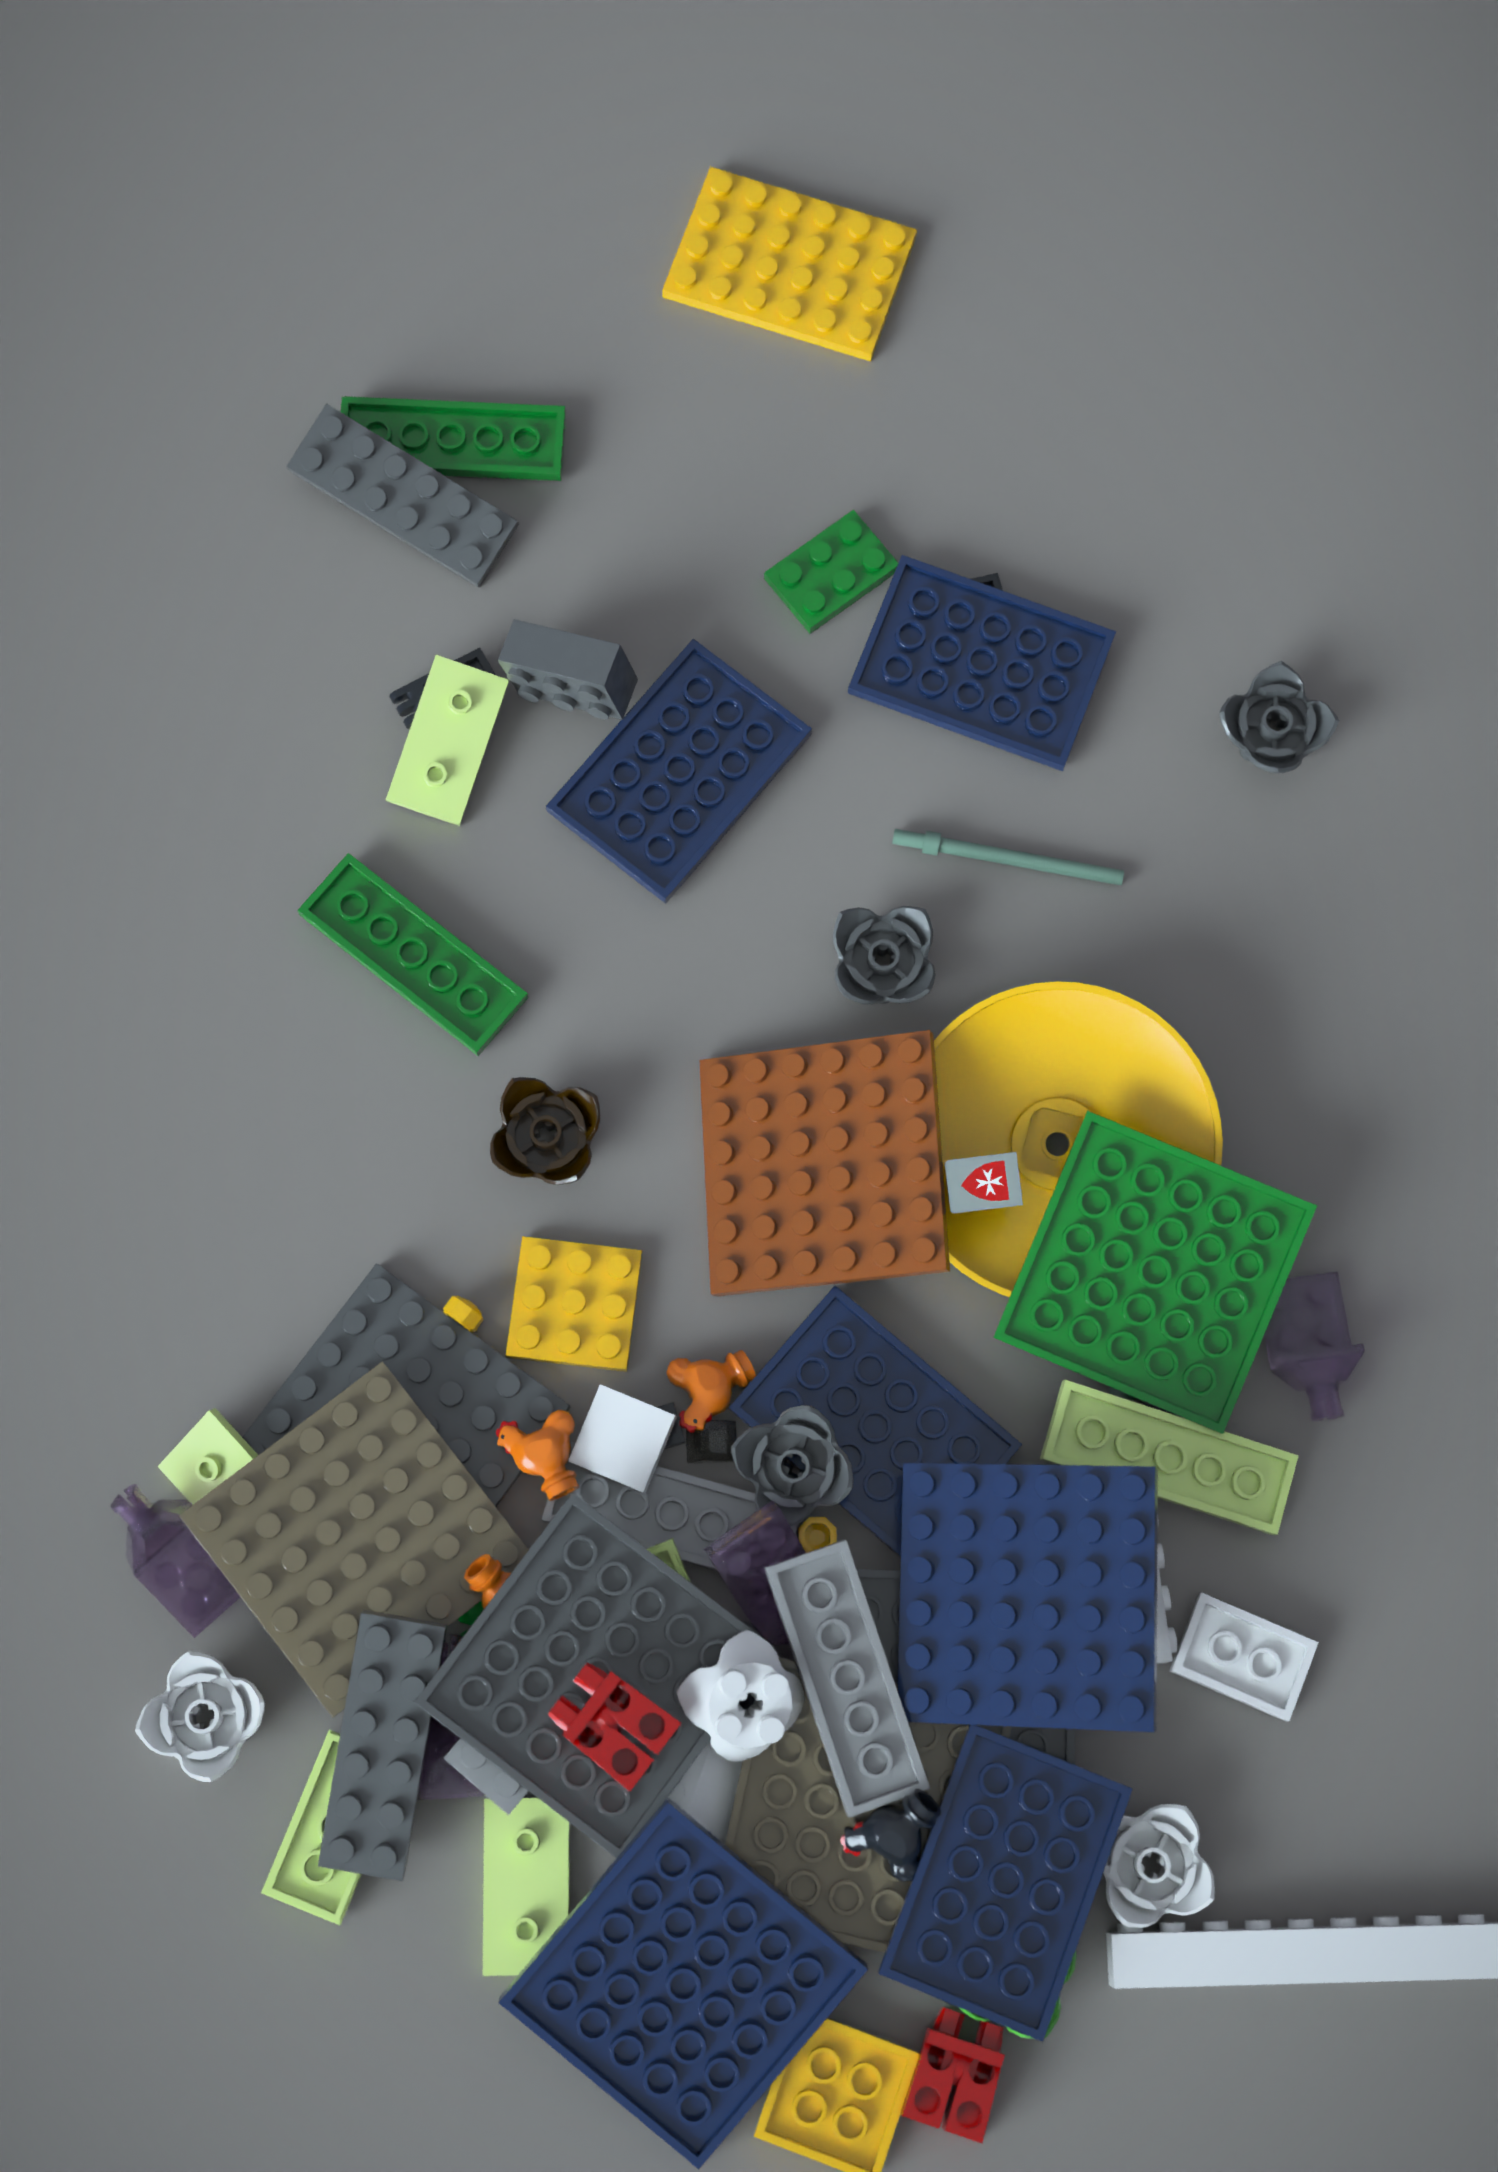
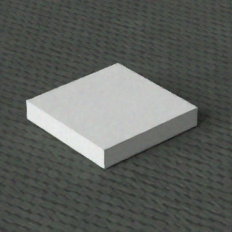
M600 1384L568 1461L646 1493L677 1416Z

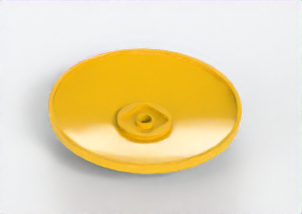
M1056 981L1015 987L977 1003L959 1015L934 1040L949 1261L961 1273L998 1294L1007 1297L1011 1295L1087 1111L1220 1166L1222 1164L1223 1138L1220 1113L1213 1088L1201 1062L1188 1043L1170 1024L1140 1002L1121 993L1100 986L1077 982ZM1061 1133L1065 1135L1069 1142L1066 1153L1061 1156H1054L1047 1151L1046 1139L1050 1134ZM1010 1152L1017 1153L1023 1205L955 1214L950 1212L944 1167L947 1160Z

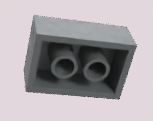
M516 619L513 620L498 658V662L505 671L507 678L511 681L521 698L535 703L539 702V700L552 702L556 707L566 711H573L574 708L584 710L590 715L603 720H607L609 717L623 720L638 681L620 644Z

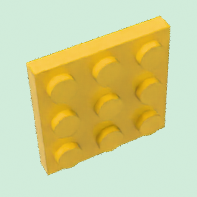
M522 1236L506 1357L627 1372L642 1250Z
M827 2018L770 2085L754 2137L844 2172H881L920 2053Z

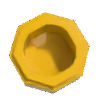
M452 1296L443 1308V1312L471 1333H474L484 1320L479 1308L470 1300L461 1296Z
M809 1517L798 1528V1546L805 1553L837 1542V1528L826 1517Z

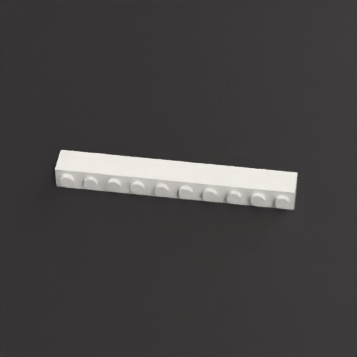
M1459 1914L1458 1923H1442L1441 1915L1415 1916L1416 1924H1399V1916L1373 1917V1925H1357L1355 1917L1330 1918V1926H1314V1921L1311 1918L1287 1919L1288 1927L1271 1928V1920L1258 1919L1245 1920V1928L1228 1929V1921H1202V1929L1186 1930L1185 1922H1160V1931H1143V1927L1133 1928L1118 1923L1117 1932H1106L1109 1986L1117 1989L1498 1978V1922H1485L1484 1914Z

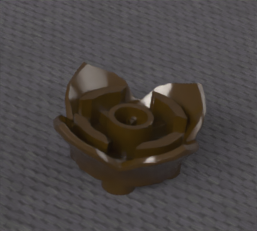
M512 1078L501 1097L500 1113L503 1121L502 1127L494 1133L490 1142L492 1163L509 1175L519 1178H538L553 1185L569 1184L578 1181L591 1163L592 1153L590 1145L600 1124V1104L597 1095L581 1087H568L561 1091H555L544 1081L536 1078ZM545 1127L549 1132L555 1129L557 1133L553 1135L554 1140L548 1143L545 1140L538 1141L537 1139L541 1137L540 1129Z

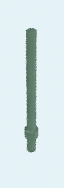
M895 829L892 844L922 849V853L937 856L938 852L1120 886L1124 876V870L944 838L941 837V833L928 830L923 834Z

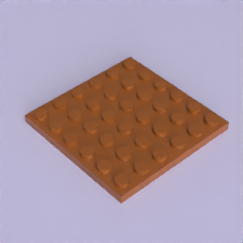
M930 1030L699 1060L711 1295L726 1296L950 1272L934 1034Z

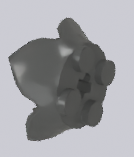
M1283 661L1272 664L1260 671L1253 679L1248 692L1244 695L1235 694L1228 698L1219 713L1226 735L1240 749L1242 758L1251 761L1258 768L1276 774L1286 773L1300 766L1305 756L1320 749L1329 741L1339 723L1337 715L1329 705L1322 701L1309 700L1305 696L1304 683L1299 674ZM1270 721H1276V726L1282 729L1280 731L1273 730L1268 724Z
M901 906L892 909L883 916L875 914L870 909L860 907L839 912L834 927L833 942L839 958V964L835 969V980L843 996L861 1004L873 1005L889 1002L899 1004L910 1003L930 993L936 974L934 965L928 959V953L933 942V928L926 909ZM878 954L881 957L886 954L891 955L890 965L884 964L881 966L877 964L875 955Z
M801 1405L790 1407L781 1413L777 1421L749 1428L731 1446L735 1467L742 1477L754 1483L756 1487L755 1503L757 1510L772 1529L797 1525L805 1520L816 1507H830L840 1503L853 1488L854 1478L851 1462L847 1454L839 1447L830 1421L813 1406ZM796 1454L802 1457V1462L806 1465L805 1470L801 1469L798 1474L792 1472L793 1465L787 1462L788 1457L793 1458Z

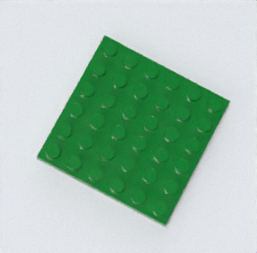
M1087 1111L993 1338L1223 1434L1317 1205Z

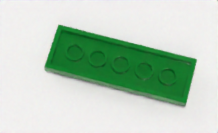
M342 396L341 413L444 476L561 481L566 421L565 406Z
M349 853L297 910L302 918L477 1056L483 1052L529 998L527 992Z

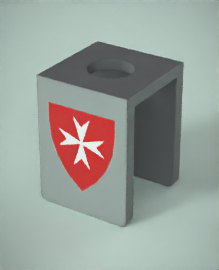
M1016 1152L953 1159L945 1162L944 1167L951 1213L1023 1205Z

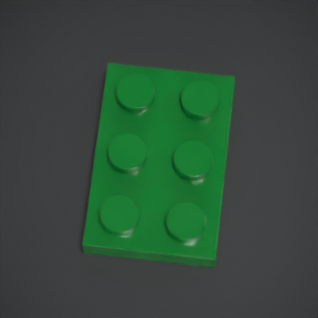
M853 509L765 571L764 579L808 633L811 634L893 576L898 566V561Z

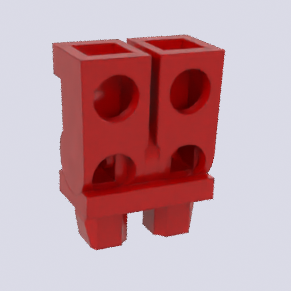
M587 1662L573 1681L588 1692L591 1697L582 1709H579L562 1695L548 1714L564 1730L562 1735L630 1792L654 1759L623 1736L621 1731L625 1729L658 1755L681 1725V1722L623 1681L612 1671L607 1674L602 1669Z
M941 2007L932 2029L926 2028L919 2051L920 2055L900 2115L940 2129L951 2087L954 2086L941 2128L949 2133L983 2144L1000 2069L1005 2054L1000 2052L1003 2027L987 2021H979L975 2039L972 2043L958 2038L965 2014Z

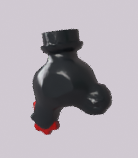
M915 1789L911 1795H906L903 1798V1808L884 1805L873 1811L864 1822L859 1821L853 1827H845V1834L840 1838L844 1852L859 1856L861 1851L872 1849L888 1860L890 1870L900 1882L912 1881L919 1865L918 1853L922 1844L921 1828L933 1827L936 1824L935 1820L941 1815L940 1807L936 1801L921 1789Z

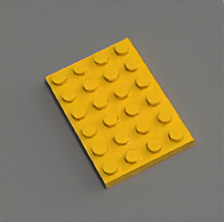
M710 166L663 286L662 296L669 300L871 362L916 240L917 229Z

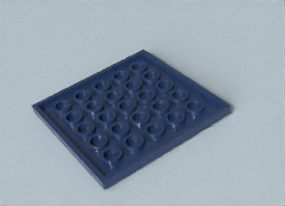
M903 1463L898 1694L908 1722L1157 1732V1467Z
M667 1798L501 1994L498 2003L697 2169H700L867 1972L868 1966L852 1950L670 1798Z

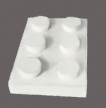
M1201 1592L1198 1594L1169 1671L1288 1722L1291 1719L1319 1642Z

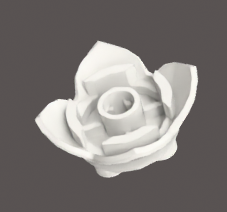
M744 1630L730 1638L722 1647L719 1661L716 1665L701 1667L693 1671L676 1691L685 1715L694 1725L710 1734L711 1745L719 1755L733 1762L744 1761L757 1756L767 1749L771 1743L779 1741L784 1732L796 1722L805 1700L800 1680L792 1672L783 1669L776 1651L769 1642L749 1630ZM748 1693H751L755 1701L749 1709L744 1710L738 1705L739 1700H746Z
M188 1651L172 1665L167 1675V1689L165 1692L152 1698L143 1708L135 1731L149 1749L160 1755L176 1757L180 1761L182 1769L190 1777L212 1782L233 1767L239 1758L244 1742L254 1735L261 1725L265 1711V1701L252 1682L245 1678L232 1676L223 1663L215 1657L201 1652ZM208 1704V1710L214 1711L215 1716L214 1719L210 1720V1726L204 1729V1723L197 1724L196 1715H200L203 1711L202 1706Z
M1160 1804L1151 1807L1138 1817L1123 1815L1103 1874L1106 1879L1108 1905L1116 1918L1124 1926L1133 1928L1148 1927L1155 1924L1164 1914H1194L1214 1901V1876L1209 1865L1198 1853L1197 1847L1200 1840L1199 1826L1186 1806ZM1152 1852L1158 1855L1156 1863L1161 1866V1870L1158 1874L1151 1872L1150 1876L1147 1877L1143 1873L1145 1867L1141 1864L1144 1856L1150 1857Z

